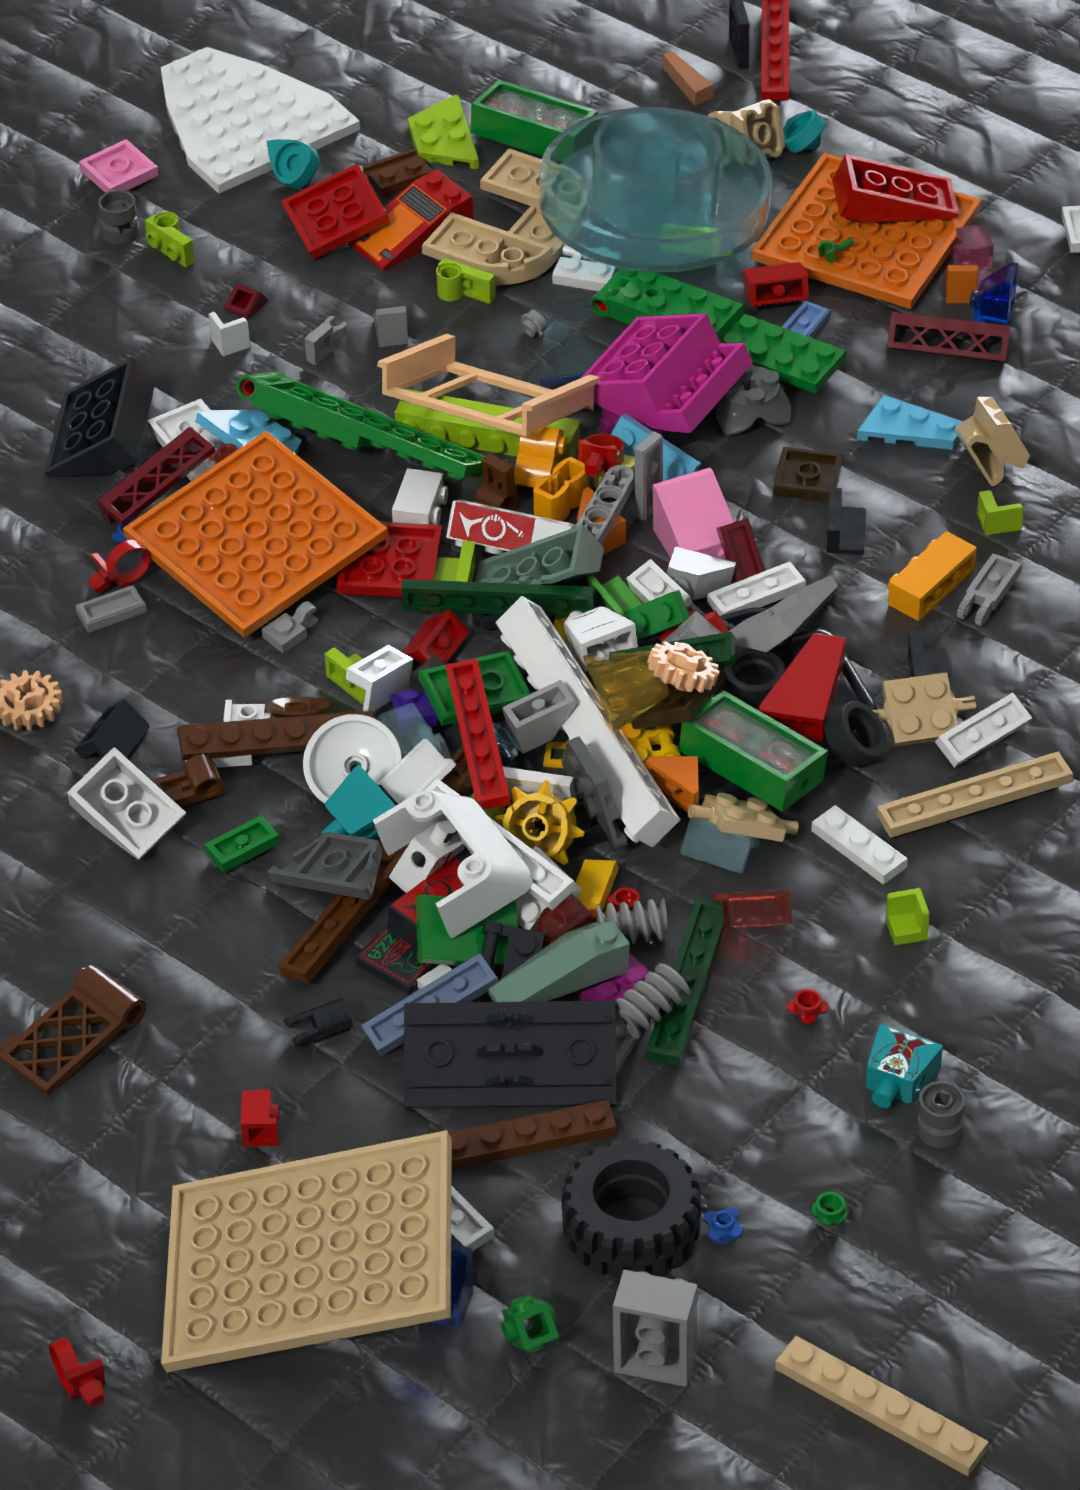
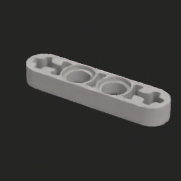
M617 465L611 467L606 472L575 526L584 525L601 546L634 489V472L630 467ZM611 497L615 498L616 501L607 503L603 502L602 499ZM596 517L605 519V521L600 523H595L590 520Z

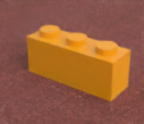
M947 531L944 532L937 540H932L927 549L918 557H913L908 566L899 574H894L891 577L887 586L889 590L888 605L919 622L975 571L977 547Z

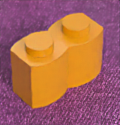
M544 426L530 432L527 437L520 436L519 451L514 469L516 486L534 489L540 479L553 473L560 455H564L566 452L567 437H563L564 431Z
M568 457L555 466L552 474L543 477L536 483L533 490L534 515L564 521L571 509L580 506L583 489L589 487V475L585 473L583 462L573 457Z

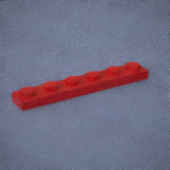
M762 0L761 100L770 99L774 102L789 101V0Z
M478 659L446 664L448 681L475 801L483 810L510 805V796Z

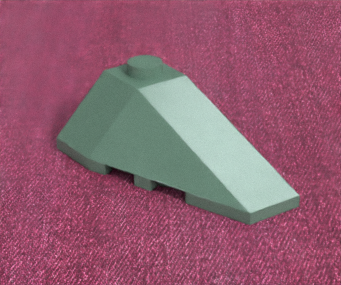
M580 525L480 561L475 582L553 584L574 581L600 572L604 548L584 525Z
M614 921L594 922L566 932L490 987L488 994L494 1002H541L561 997L627 973L630 943Z

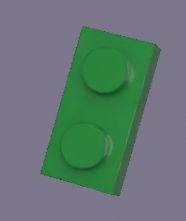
M680 590L673 591L624 612L625 617L635 623L637 640L680 625L689 618Z
M260 815L204 845L205 853L224 873L279 845L280 840L279 834Z

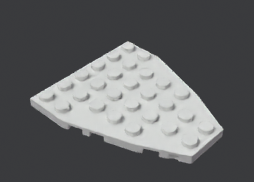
M206 47L161 67L167 113L175 133L178 134L180 146L185 151L188 166L218 194L273 170L266 141L276 139L298 140L317 150L360 130V121L329 93L248 59Z

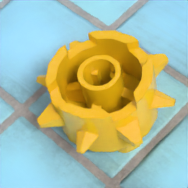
M548 780L543 781L538 792L526 794L517 787L511 789L514 803L507 809L506 814L495 816V821L503 825L504 829L531 849L538 846L550 858L563 865L567 864L566 850L574 838L583 837L585 831L576 825L574 807L578 802L577 799L573 797L565 800L562 796L551 793ZM542 820V823L545 824V830L539 833L540 828H535V821Z

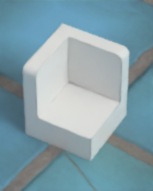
M215 312L209 313L211 340L222 356L250 348L248 322L245 318L223 324Z

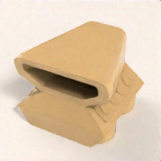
M770 99L735 112L715 111L708 114L714 159L718 168H727L739 162L741 168L752 164H760L767 158L780 156L785 147L779 106Z
M992 396L977 397L974 415L955 428L957 436L991 486H995L1002 481L1004 461L1024 468L1030 457L1013 426Z

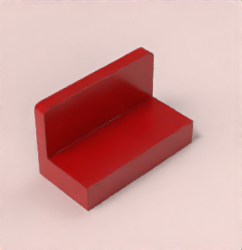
M448 609L426 620L402 653L413 659L415 658L424 669L446 665L469 634V631Z

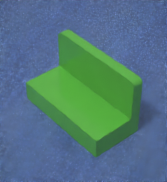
M592 574L587 577L589 586L594 587V599L601 607H606L625 617V611L642 605L640 600L619 576L614 577L603 585Z

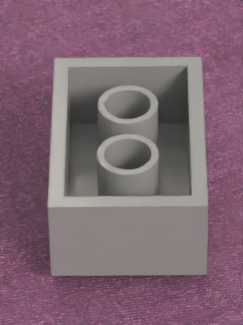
M623 1270L613 1303L615 1373L687 1387L697 1353L698 1284L688 1283L682 1279L653 1276L646 1272Z

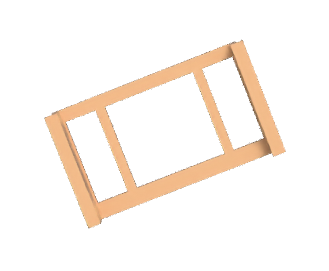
M450 334L441 335L378 361V367L382 368V394L525 437L529 436L530 432L583 410V408L593 411L594 385L599 383V377L589 374L552 390L455 362L456 336ZM445 372L461 375L459 378L420 394L404 390ZM477 380L536 397L522 403V406L499 416H492L435 399ZM522 417V424L513 422V420Z

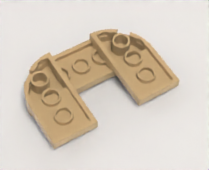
M508 149L480 180L481 189L529 205L530 207L509 231L451 212L422 244V254L438 260L446 258L495 274V287L539 278L563 254L564 245H570L584 229L588 220V192L584 190L583 181L571 170Z

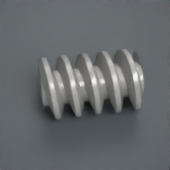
M664 898L661 899L659 908H657L653 899H648L645 910L638 900L634 901L632 911H630L626 902H621L618 912H616L612 903H607L605 913L602 912L598 904L595 906L596 922L614 921L622 934L629 936L632 944H636L638 934H642L645 942L649 943L652 933H656L659 942H663L665 932L667 931V912Z
M660 963L655 967V973L649 972L645 975V981H638L634 985V990L628 989L624 993V999L618 998L615 1000L616 1016L624 1029L632 1037L638 1039L641 1037L637 1029L638 1025L648 1031L651 1026L647 1018L651 1017L659 1022L661 1016L658 1009L661 1008L666 1013H669L672 1009L668 1000L671 999L679 1005L682 999L678 992L682 991L690 996V989L677 971L666 964Z

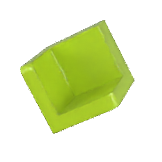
M991 490L979 492L977 516L985 535L1022 530L1023 507L1021 503L998 507Z
M920 888L887 894L886 923L894 946L928 940L929 910Z

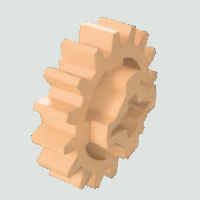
M663 642L662 645L655 644L647 660V663H649L648 669L654 671L653 675L655 677H660L665 684L670 683L681 691L692 692L693 688L699 692H703L704 689L711 690L712 686H715L720 672L718 671V664L712 663V657H707L703 651H696L686 643L675 642L674 646L668 642Z
M23 670L20 677L12 673L10 674V681L0 680V719H2L4 726L13 723L14 730H18L21 725H26L27 730L30 731L32 725L37 724L42 728L44 727V720L47 719L53 722L55 720L54 713H61V704L63 703L62 691L58 681L52 682L51 675L48 674L42 678L40 671H36L33 675H28L27 670Z

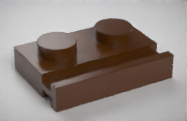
M415 149L363 166L364 175L369 178V182L381 197L402 191L413 181L432 172L420 155H416Z

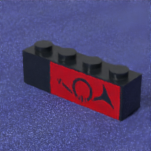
M467 847L426 880L420 882L389 906L387 930L418 950L415 898L419 894L449 896L464 885L458 877V867L463 860L472 855Z

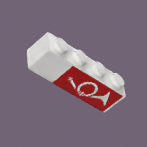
M456 500L452 503L446 538L456 540L455 545L461 547L463 541H475V544L485 546V552L501 554L503 550H513L575 528L577 524L466 500Z

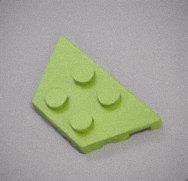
M458 94L408 118V128L417 156L420 155L424 162H438L443 165L453 166L454 161L470 163V169H479V159Z

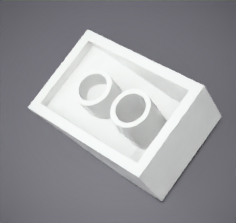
M115 747L67 792L71 807L94 828L138 860L186 815V812Z

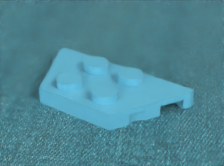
M260 410L198 411L195 420L197 424L235 451L264 431L269 432L296 455L300 450L302 442L289 429L282 427Z

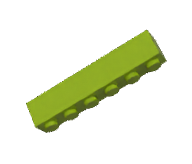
M405 389V390H408V391H411V392H415V393H418V394L423 393V392H421V391H415V390ZM443 395L435 398L492 416H499L515 409ZM404 400L399 401L394 412L395 420L462 447L518 456L521 435ZM522 417L513 420V422L522 424ZM564 417L546 425L545 427L561 429L564 431L563 437H567L566 452L564 455H560L558 463L568 457L574 458L580 441V420Z

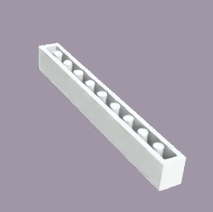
M521 596L495 622L502 632L500 636L502 641L509 648L513 649L516 654L514 660L529 674L527 680L535 689L540 690L562 680L575 699L576 706L560 729L567 733L570 739L580 736L607 778L619 819L626 826L624 828L626 835L636 843L641 841L654 847L680 821V818L542 607Z

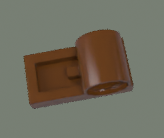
M488 453L481 460L484 483L479 487L475 495V503L515 511L518 509L513 466L507 460Z
M207 754L191 757L185 763L183 771L151 780L180 807L225 794V786L211 756Z

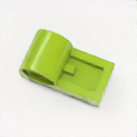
M168 211L160 212L145 220L146 240L151 247L158 249L171 260L178 262L185 268L195 263L192 240L180 232L178 216L175 213Z
M446 258L439 262L436 269L437 295L440 299L456 301L465 295L491 304L496 298L495 274Z

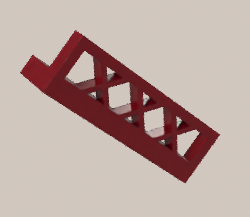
M892 312L887 348L1006 363L1012 329L1011 326ZM896 328L912 330L916 335L907 343L894 342ZM928 332L942 334L945 340L938 346L933 347L928 346L922 336ZM957 336L971 337L975 344L967 350H958L952 340ZM987 339L1002 341L1001 354L987 353L981 344ZM917 340H920V342L923 345H916L913 343H915ZM949 343V345H950L953 349L942 348V347H944L946 344ZM979 347L982 352H974L973 350Z
M189 426L98 500L103 519L110 525L117 521L122 526H125L214 454V446Z

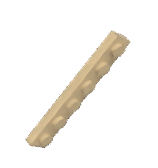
M1058 751L877 806V817L891 838L1072 783L1073 773Z
M798 1336L794 1337L776 1360L775 1370L966 1476L971 1474L988 1451L989 1441Z

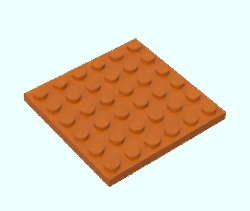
M824 152L751 250V260L769 266L801 262L808 274V278L900 307L912 309L980 211L982 199L954 191L960 213L958 219L871 223L857 220L851 221L839 215L832 182L843 158ZM852 238L854 242L853 245L837 253L836 261L833 263L827 262L825 255L823 257L819 256L818 245L823 241H832L834 244H839Z
M267 431L258 435L123 528L124 536L128 540L141 542L156 564L244 638L388 537L387 527Z

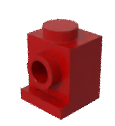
M271 1090L242 1091L240 1125L243 1146H279L277 1127L279 1126V1105L272 1104Z

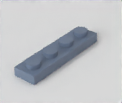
M479 953L361 1026L380 1057L404 1043V1003L471 1002L488 992V989L496 984L498 979Z

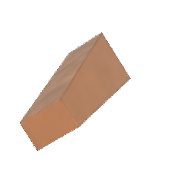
M672 50L663 54V69L694 106L713 98L712 82Z

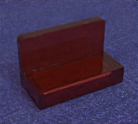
M790 889L712 894L713 900H723L724 928L792 924Z

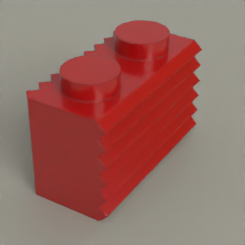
M801 262L743 269L744 294L753 307L756 305L760 307L762 304L766 306L768 303L770 305L773 303L778 304L779 302L783 304L785 301L789 303L791 300L795 302L797 299L801 302L802 299L807 301L809 298L808 274Z

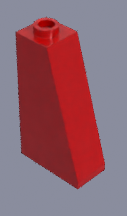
M813 633L762 701L758 711L810 741L823 743L825 720L831 713L845 662L846 638Z

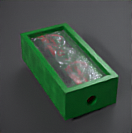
M498 80L471 104L470 133L570 165L596 141L598 111Z
M724 690L709 700L692 721L682 722L679 751L687 756H698L699 763L781 812L785 811L823 782L827 750Z

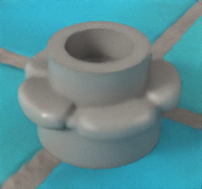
M531 310L528 314L525 313L521 317L523 322L521 327L530 337L535 335L542 337L544 335L543 331L548 328V323L539 312Z

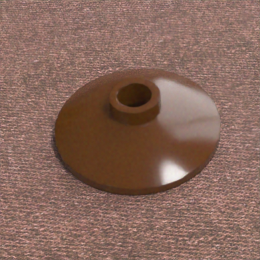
M287 697L265 703L266 711L280 717L319 715L330 709L329 701L313 697Z

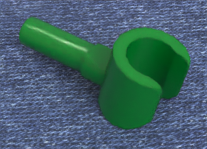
M852 238L839 244H834L832 241H823L818 245L819 256L823 257L825 255L826 261L833 263L836 261V254L853 245L854 242Z

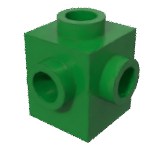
M527 1295L511 1302L512 1307L502 1310L505 1319L504 1322H501L502 1332L506 1341L512 1343L517 1348L527 1352H535L547 1347V1342L559 1338L556 1325H558L557 1317L553 1307L548 1302L537 1298L533 1299L532 1295ZM529 1318V1325L525 1328L523 1320Z

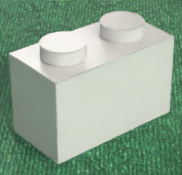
M407 468L392 508L393 522L439 525L441 517L440 507L445 505L448 499V487L444 486L443 473Z

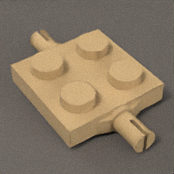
M946 672L883 681L882 690L885 700L883 709L872 711L881 722H886L887 727L891 731L893 746L896 747L936 741L940 735L958 725L956 719L957 712L975 710L976 701L974 696L955 699L950 689Z
M718 793L717 796L705 794L702 806L690 804L688 809L689 818L712 822L721 832L783 842L785 833L796 835L798 831L797 821L780 819L770 810L766 802L756 798H749L748 801L737 800L736 797L726 793Z

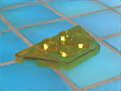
M651 651L612 653V660L595 661L593 654L583 656L585 666L614 731L621 729L670 695L667 684L660 677H655L653 670L648 669L649 663H647Z

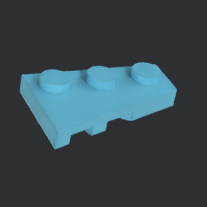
M883 395L858 429L857 440L868 441L869 437L885 438L884 443L896 444L897 440L913 441L916 446L953 450L960 441L955 428L963 421Z
M625 413L619 418L611 435L617 436L623 441L625 455L635 457V447L653 431ZM663 438V481L697 472L701 463Z

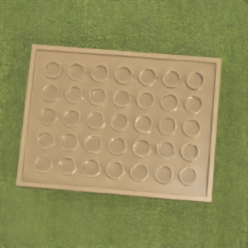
M445 1130L174 1185L172 1190L161 1365L165 1371L172 1372L451 1318L452 1138L448 1131Z

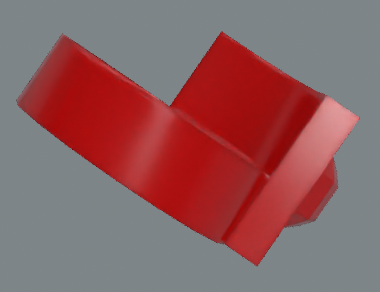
M603 433L594 434L579 441L578 460L584 463V470L587 475L596 476L602 470L606 473L611 467L621 465L624 462L625 445L617 436Z
M127 540L118 544L110 552L106 562L98 553L91 554L92 559L100 567V570L92 575L88 584L97 593L105 591L112 581H115L122 588L129 587V583L138 580L148 570L151 563V555L141 542L136 540ZM135 549H142L141 560L132 570L121 574L116 569V563L123 555Z
M66 1337L48 1344L52 1363L63 1387L68 1392L70 1400L81 1396L90 1407L103 1403L105 1399L103 1386L106 1385L102 1360L98 1358L80 1366L77 1356Z

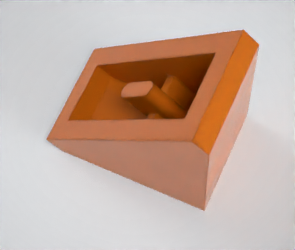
M978 265L947 266L945 269L946 303H976Z
M698 756L649 757L646 760L647 770L665 797L687 813L690 804L698 805Z

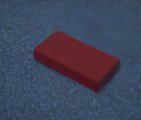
M748 518L716 528L726 560L736 562L732 578L733 583L765 571Z

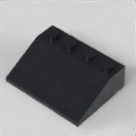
M134 357L64 393L45 475L48 477L115 473L125 467L133 466L138 461L156 380Z

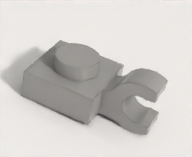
M330 316L314 331H311L305 337L306 360L317 365L334 350V342L347 334V323L343 322L339 326H335V317Z
M305 601L297 608L293 617L285 612L261 629L263 638L281 653H286L306 639V629L318 622V618L311 614L316 611V607L309 601Z

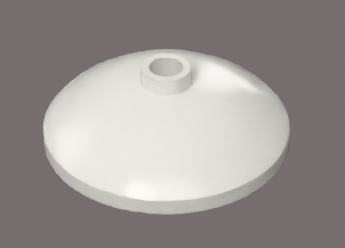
M359 714L342 715L323 724L310 738L303 758L304 776L313 794L325 804L350 774L352 765L360 764L374 782L378 784L402 760V754L393 733L380 721Z

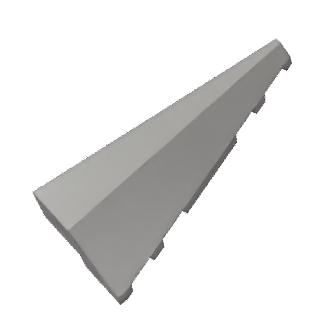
M830 575L794 591L770 609L744 620L730 630L736 638L735 645L768 652L791 636L838 586Z

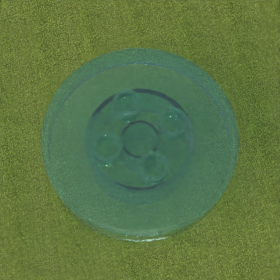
M635 107L591 116L561 132L547 147L540 164L539 205L543 219L549 229L563 243L578 253L614 267L644 272H679L714 265L732 258L749 247L763 232L769 218L772 172L766 156L750 138L739 130L722 121L695 112L662 107Z

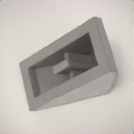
M406 306L376 309L373 318L379 347L408 344Z

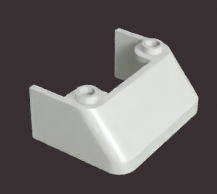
M428 790L420 791L372 821L388 856L409 844L416 835L435 825L439 819H449L456 828L455 833L472 854L463 860L458 867V877L464 886L436 903L446 931L450 938L453 939L525 894L531 888L532 877L527 865L473 798Z

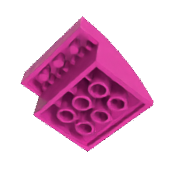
M707 313L636 317L582 377L589 374L599 377V383L594 385V403L620 417L626 413L644 426L654 429L691 433L753 362L744 343L720 344Z

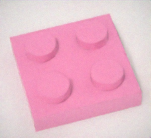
M127 139L79 161L80 170L105 193L111 190L127 191L159 176L158 167Z

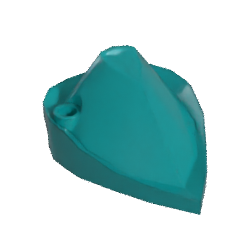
M814 110L788 118L783 129L785 146L793 153L800 152L803 149L811 151L818 149L822 143L821 133L826 125L824 119Z
M276 139L266 141L274 174L279 181L293 189H301L307 185L314 177L320 163L317 151L298 140Z

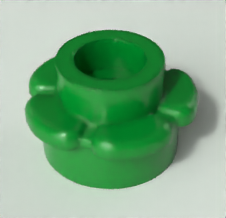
M836 1192L822 1193L818 1196L816 1203L813 1204L812 1213L815 1217H818V1222L823 1225L840 1224L847 1218L846 1211L848 1206L844 1198Z

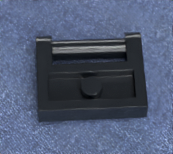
M485 921L482 929V934L485 937L481 955L492 970L498 939L508 940L501 977L503 979L542 950L545 933L505 926L494 921Z

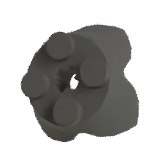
M751 365L717 403L715 413L717 423L726 436L746 431L758 418H762L771 425L790 424L791 405L782 389L783 386L779 383V374L777 372Z

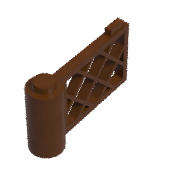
M90 965L82 968L75 975L74 987L19 1037L12 1035L0 1046V1061L45 1095L49 1096L123 1028L128 1030L136 1026L145 1014L146 1002L99 967ZM74 1002L83 1008V1015L64 1017V1011ZM103 1022L108 1026L101 1033L88 1034V1024ZM82 1024V1035L64 1037V1026ZM58 1027V1037L39 1039V1033L45 1028ZM82 1044V1051L76 1056L63 1057V1046ZM58 1047L57 1058L39 1059V1048ZM33 1049V1060L17 1061L13 1058L20 1050ZM57 1067V1073L47 1082L38 1077V1069Z

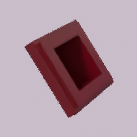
M237 282L224 309L250 319L266 303L267 298L260 291Z

